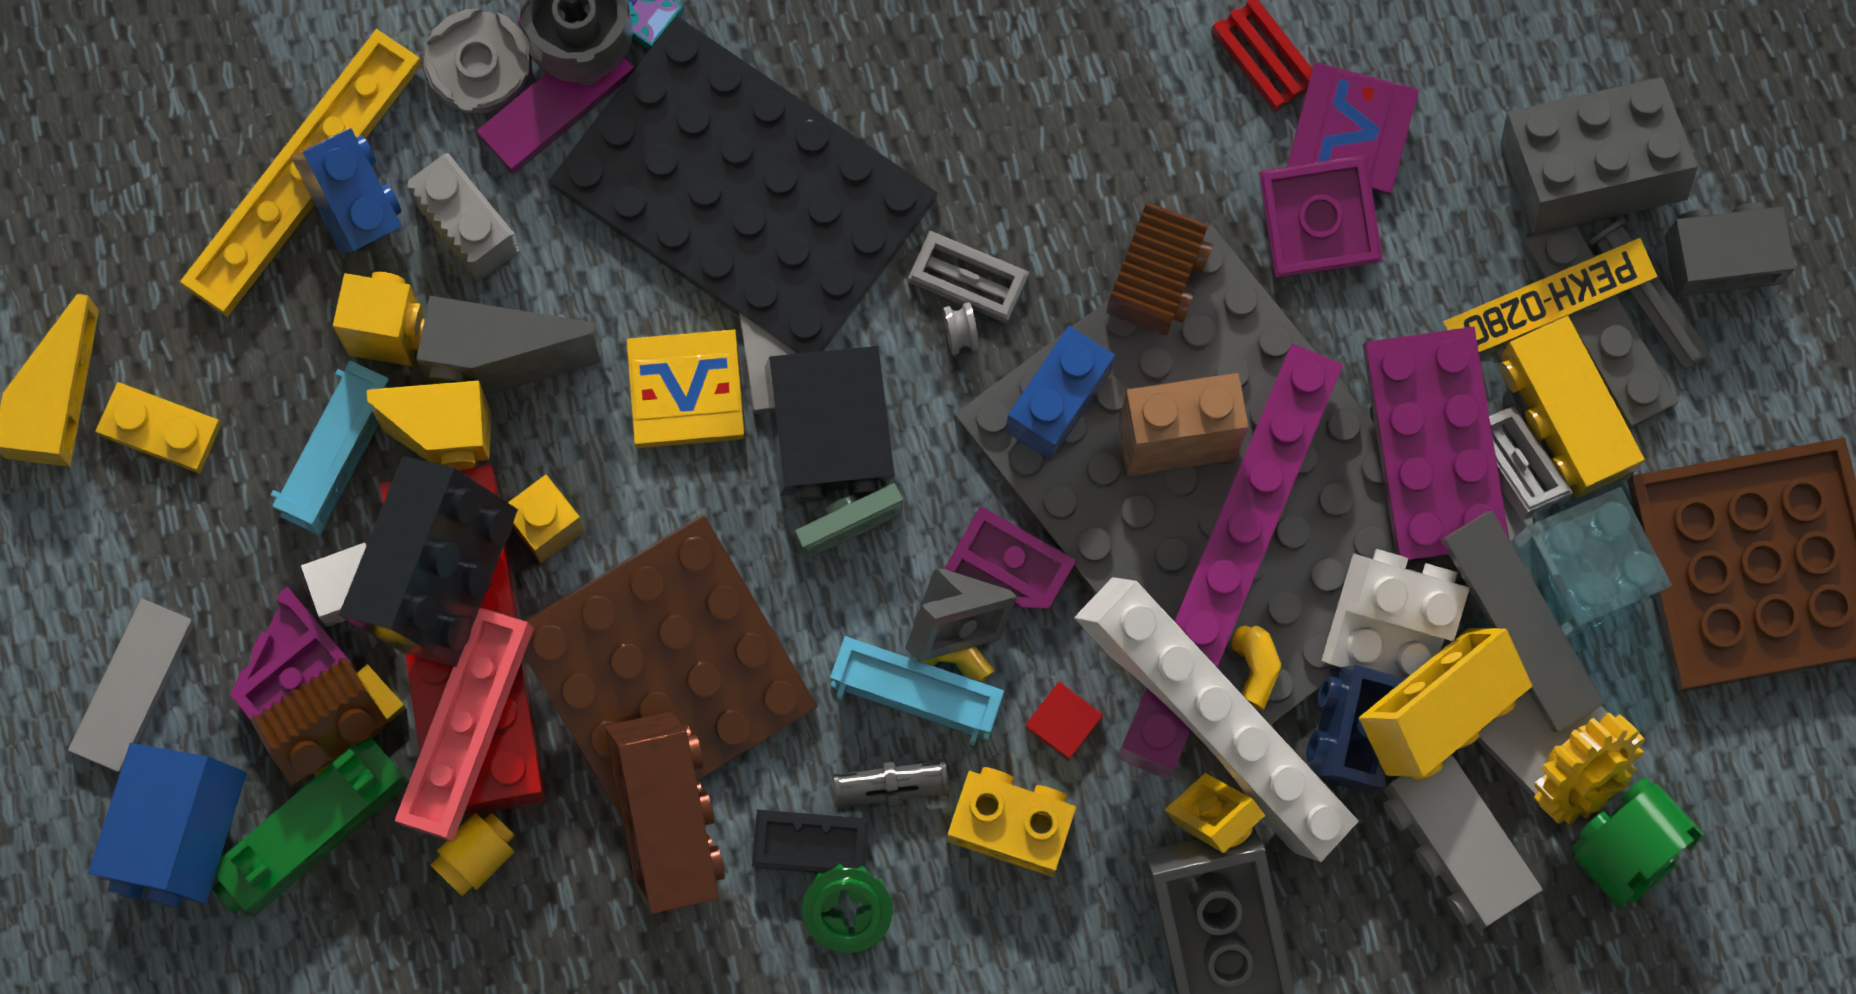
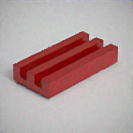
M1259 0L1246 1L1244 7L1241 9L1236 8L1229 13L1228 18L1223 21L1220 19L1212 25L1211 32L1274 113L1307 91L1312 67ZM1249 17L1254 19L1301 81L1296 82L1248 21ZM1235 27L1238 28L1285 88V92L1280 94L1230 30Z

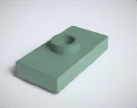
M893 483L860 500H857L855 495L839 499L825 509L826 516L796 529L795 540L803 557L810 559L902 515L903 498L896 484Z

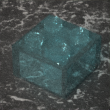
M1618 487L1531 524L1510 540L1566 638L1647 604L1672 586L1622 487Z

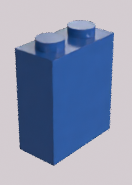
M130 743L88 874L110 881L107 891L126 898L140 901L143 891L148 892L146 900L180 909L182 899L206 904L247 772L208 756Z

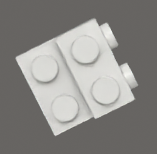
M1376 549L1373 559L1353 554L1321 661L1339 667L1355 664L1408 678L1441 651L1444 639L1454 641L1470 588L1455 583L1458 572L1425 563L1422 573L1406 569L1408 558Z

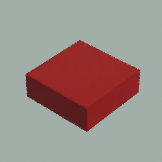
M1058 682L1025 724V729L1067 761H1070L1100 722L1103 714L1061 682Z

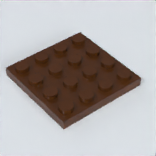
M1845 438L1632 475L1627 480L1678 693L1856 660V479Z
M703 514L526 620V622L534 627L524 657L621 817L622 813L604 726L671 711L682 726L688 724L691 735L696 734L698 737L703 758V768L695 770L697 780L818 707Z

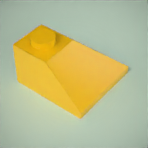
M479 381L366 390L367 402L381 429L427 461L455 467L458 470H466L475 467V461L489 460L492 426L491 410Z

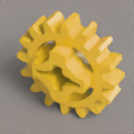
M1606 713L1600 723L1594 718L1590 719L1587 725L1571 732L1569 740L1561 746H1555L1546 761L1547 763L1543 764L1541 768L1546 775L1534 784V787L1538 790L1534 800L1559 824L1563 820L1568 824H1573L1579 814L1584 819L1588 818L1591 813L1600 811L1602 807L1606 806L1608 799L1617 792L1624 791L1628 786L1632 774L1637 770L1632 763L1644 754V751L1639 747L1645 742V739L1620 714L1614 717L1611 713Z

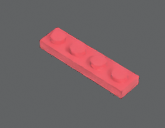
M479 608L471 629L469 641L463 649L457 667L453 666L394 820L395 822L451 842L454 841L534 627L528 622Z

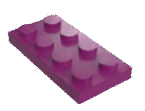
M1475 326L1365 342L1362 347L1396 555L1406 557L1408 561L1449 555L1440 539L1486 511H1493L1509 538Z

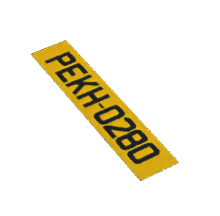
M1638 238L1443 322L1447 330L1475 326L1478 351L1481 352L1657 277V274L1641 238Z

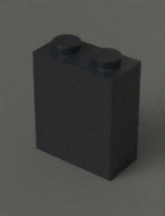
M879 346L769 356L765 365V376L780 496L794 495V502L809 503L827 499L828 491L848 489L849 496L866 497L881 490V486L889 485L895 474Z

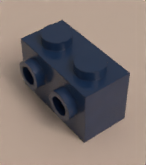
M1355 664L1331 669L1330 676L1328 675L1324 678L1318 694V706L1322 708L1319 728L1312 733L1306 751L1307 762L1311 763L1310 769L1321 781L1357 791L1384 789L1386 775L1359 717L1406 678Z

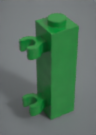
M369 736L344 752L222 856L215 873V877L219 882L212 887V890L231 912L235 913L242 907L245 912L255 917L408 786L409 780Z

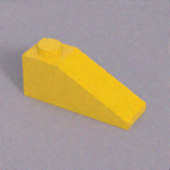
M77 294L3 392L0 405V454L5 459L71 467L99 309L88 295Z

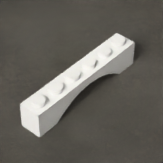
M1112 577L1074 617L1113 660L1155 694L1208 747L1236 780L1244 793L1252 798L1265 814L1262 818L1263 821L1295 854L1322 862L1358 823V819L1137 581Z

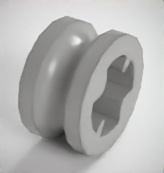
M963 303L962 308L958 311L952 310L950 306L943 307L944 325L951 354H959L962 347H969L971 351L979 350L977 327L971 303Z

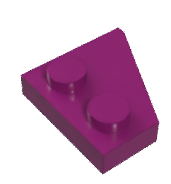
M980 506L944 569L1011 590L1017 596L1013 608L1050 610L1075 567L1077 560Z
M288 587L280 592L276 600L280 606L267 632H260L251 650V661L241 671L230 693L231 697L250 720H252L253 715H261L263 708L270 709L272 702L280 703L282 696H290L292 689L299 690L301 683L309 684L311 677H319L320 670L328 671L330 664L337 665L339 658L348 659ZM348 659V661L350 662V664L352 665V667L356 670L355 666H354V665L351 663V661Z

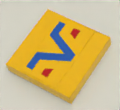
M735 329L627 339L636 449L745 439Z

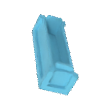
M353 361L348 362L345 372L337 369L335 376L339 384L282 492L279 493L273 490L271 493V497L275 501L272 506L274 509L282 512L281 518L319 536L322 534L379 425L367 402L366 390L394 388L389 378Z
M846 636L830 676V680H832L831 688L838 690L837 699L843 701L847 692L971 735L969 744L975 746L977 738L989 741L1004 695V690Z

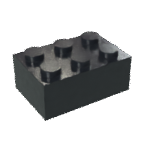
M402 456L338 616L405 654L457 667L463 649L469 641L471 629L485 593L490 587L492 575L505 542L511 534L512 524L518 509L455 467Z

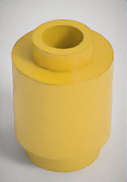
M475 812L458 829L454 841L447 840L437 850L440 856L431 866L463 897L472 887L478 890L515 853L508 845L515 835L492 812L484 820Z

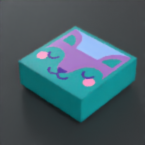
M628 0L633 26L632 39L648 50L651 49L675 16L681 17L684 14V5L676 0Z

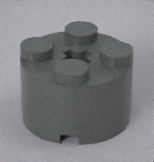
M520 0L521 25L529 52L538 66L549 75L563 81L592 85L616 69L626 57L633 36L628 0Z

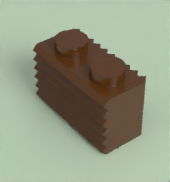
M1146 202L1110 295L1106 313L1110 316H1116L1121 320H1127L1131 324H1138L1140 327L1157 331L1161 335H1168L1173 320L1183 324L1195 294L1185 289L1191 272L1202 275L1213 247L1212 243L1204 241L1209 224Z
M339 658L337 665L330 664L328 671L320 670L319 677H311L309 684L301 683L299 690L292 689L290 696H282L280 703L272 702L270 709L263 708L261 715H253L251 720L269 755L292 786L317 772L349 748L351 749L389 723L372 694L346 658Z

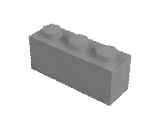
M1452 754L1443 761V768L1435 775L1422 780L1400 776L1383 790L1388 797V800L1383 803L1387 814L1398 829L1403 831L1408 828L1419 843L1420 847L1415 850L1419 862L1432 878L1441 876L1452 895L1447 897L1448 904L1464 926L1472 923L1477 932H1479L1543 890Z

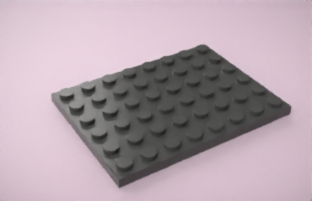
M1212 224L1208 226L1204 241L1213 244L1202 275L1192 271L1185 288L1195 293L1183 324L1173 320L1168 335H1161L1157 331H1151L1148 328L1140 327L1138 324H1131L1127 320L1110 316L1106 313L1109 300L1072 326L1075 330L1115 354L1111 374L1052 461L1014 438L1005 430L1009 412L1062 334L954 413V419L1056 548L1077 560L1073 569L1094 596L1112 577L1137 581L1173 621H1175L1291 344L1293 343L1316 353ZM1239 373L1249 428L1236 460L1127 477L1118 430V420L1127 389ZM1339 379L1335 383L1217 666L1222 674L1241 693L1250 669L1245 657L1238 655L1232 649V635L1237 628L1244 625L1249 627L1259 626L1270 634L1281 662V670L1264 711H1257L1271 726L1318 691L1324 678L1328 675L1330 676L1331 669L1340 668L1321 660L1353 554L1373 559L1376 549L1396 554L1375 423ZM1449 555L1411 560L1406 565V569L1422 573L1425 563L1458 572L1455 580L1456 584L1463 579Z

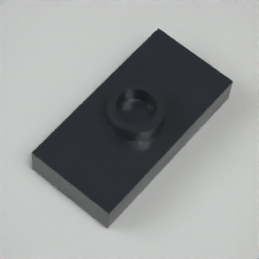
M757 809L752 868L820 874L833 870L838 864H841L844 868L857 869L861 866L866 868L869 819Z

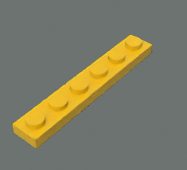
M376 29L180 282L183 287L228 318L315 205L291 156L349 128H352L356 137L362 135L366 139L421 68L420 57Z

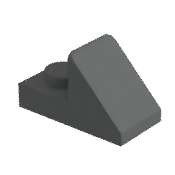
M935 569L921 602L920 610L914 618V626L905 649L918 662L1000 640L1017 596L1011 590L946 569Z

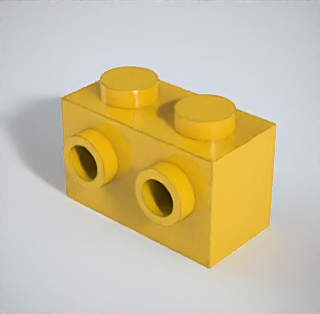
M387 272L372 273V278L344 273L333 328L348 356L413 367L415 353L419 349L425 320L423 319V306L418 303L411 285L405 284V279L398 275Z
M983 767L980 774L969 771L947 834L946 842L1053 877L1077 806L1066 803L1068 795L1050 787L1036 785L1034 792L1014 786L1012 785L1014 781L1013 776L996 769Z

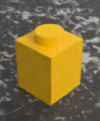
M547 474L508 502L518 509L512 528L540 564L585 531L580 516Z

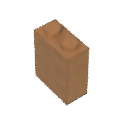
M1239 373L1127 389L1118 420V430L1127 477L1236 460L1249 428Z

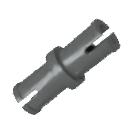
M945 759L896 767L894 761L883 762V768L842 774L833 773L838 810L844 807L888 802V807L900 806L899 800L949 795Z

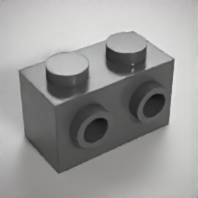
M1755 202L1737 206L1732 210V213L1712 215L1710 209L1691 210L1681 214L1665 235L1676 297L1782 285L1796 269L1784 206L1765 209L1764 203Z

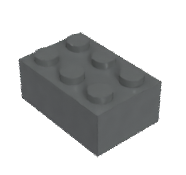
M1663 77L1509 111L1506 115L1500 144L1532 235L1688 200L1698 168Z

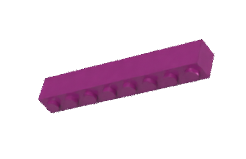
M1293 343L1286 355L1174 621L1216 667L1222 657L1343 367V364ZM1146 688L1117 759L1169 781L1191 729L1155 694Z

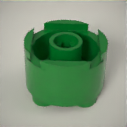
M1646 777L1636 782L1621 797L1620 800L1623 803L1612 813L1611 818L1605 812H1602L1591 820L1580 831L1579 835L1581 838L1571 848V851L1575 854L1573 860L1620 910L1625 909L1629 901L1633 904L1678 866L1677 861L1680 857L1677 854L1685 848L1691 853L1705 837V833L1659 784L1653 785Z

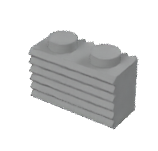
M449 153L443 154L408 180L407 188L414 206L419 208L421 215L426 216L428 223L432 224L434 231L439 232L441 239H444L447 246L452 248L454 255H457L460 262L465 264L467 271L472 273L475 280H483L520 251L514 232Z

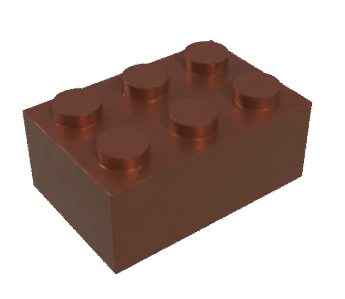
M671 711L604 726L635 885L650 913L654 914L719 899L716 881L725 879V872L718 845L713 846L710 835L706 833L705 826L714 824V815L708 791H702L699 779L696 780L695 770L703 768L702 752L697 735H691L688 724L682 726Z

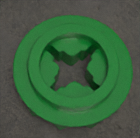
M838 864L831 871L824 874L818 873L812 884L805 891L802 903V917L810 935L822 946L842 953L859 952L874 946L888 931L893 915V898L890 897L885 888L883 879H877L868 873L864 866L855 869L844 868L841 864ZM842 890H846L853 903L865 905L856 909V916L852 927H850L849 919L845 918L843 911L833 910L834 907L839 906Z

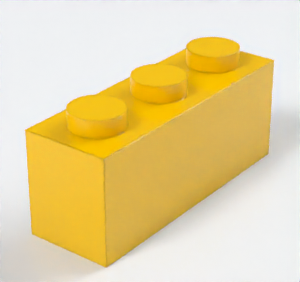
M1567 315L1509 342L1501 355L1504 361L1500 363L1502 377L1512 392L1520 391L1529 410L1525 411V418L1530 430L1537 440L1545 439L1554 456L1551 459L1552 463L1571 488L1575 498L1578 499L1635 472L1645 459L1569 316Z
M1468 628L1363 713L1359 720L1385 775L1412 777L1414 780H1422L1438 773L1443 768V761L1457 749L1475 742L1480 736L1479 731L1494 718L1501 717L1513 710L1516 705L1515 701L1533 685L1507 629Z

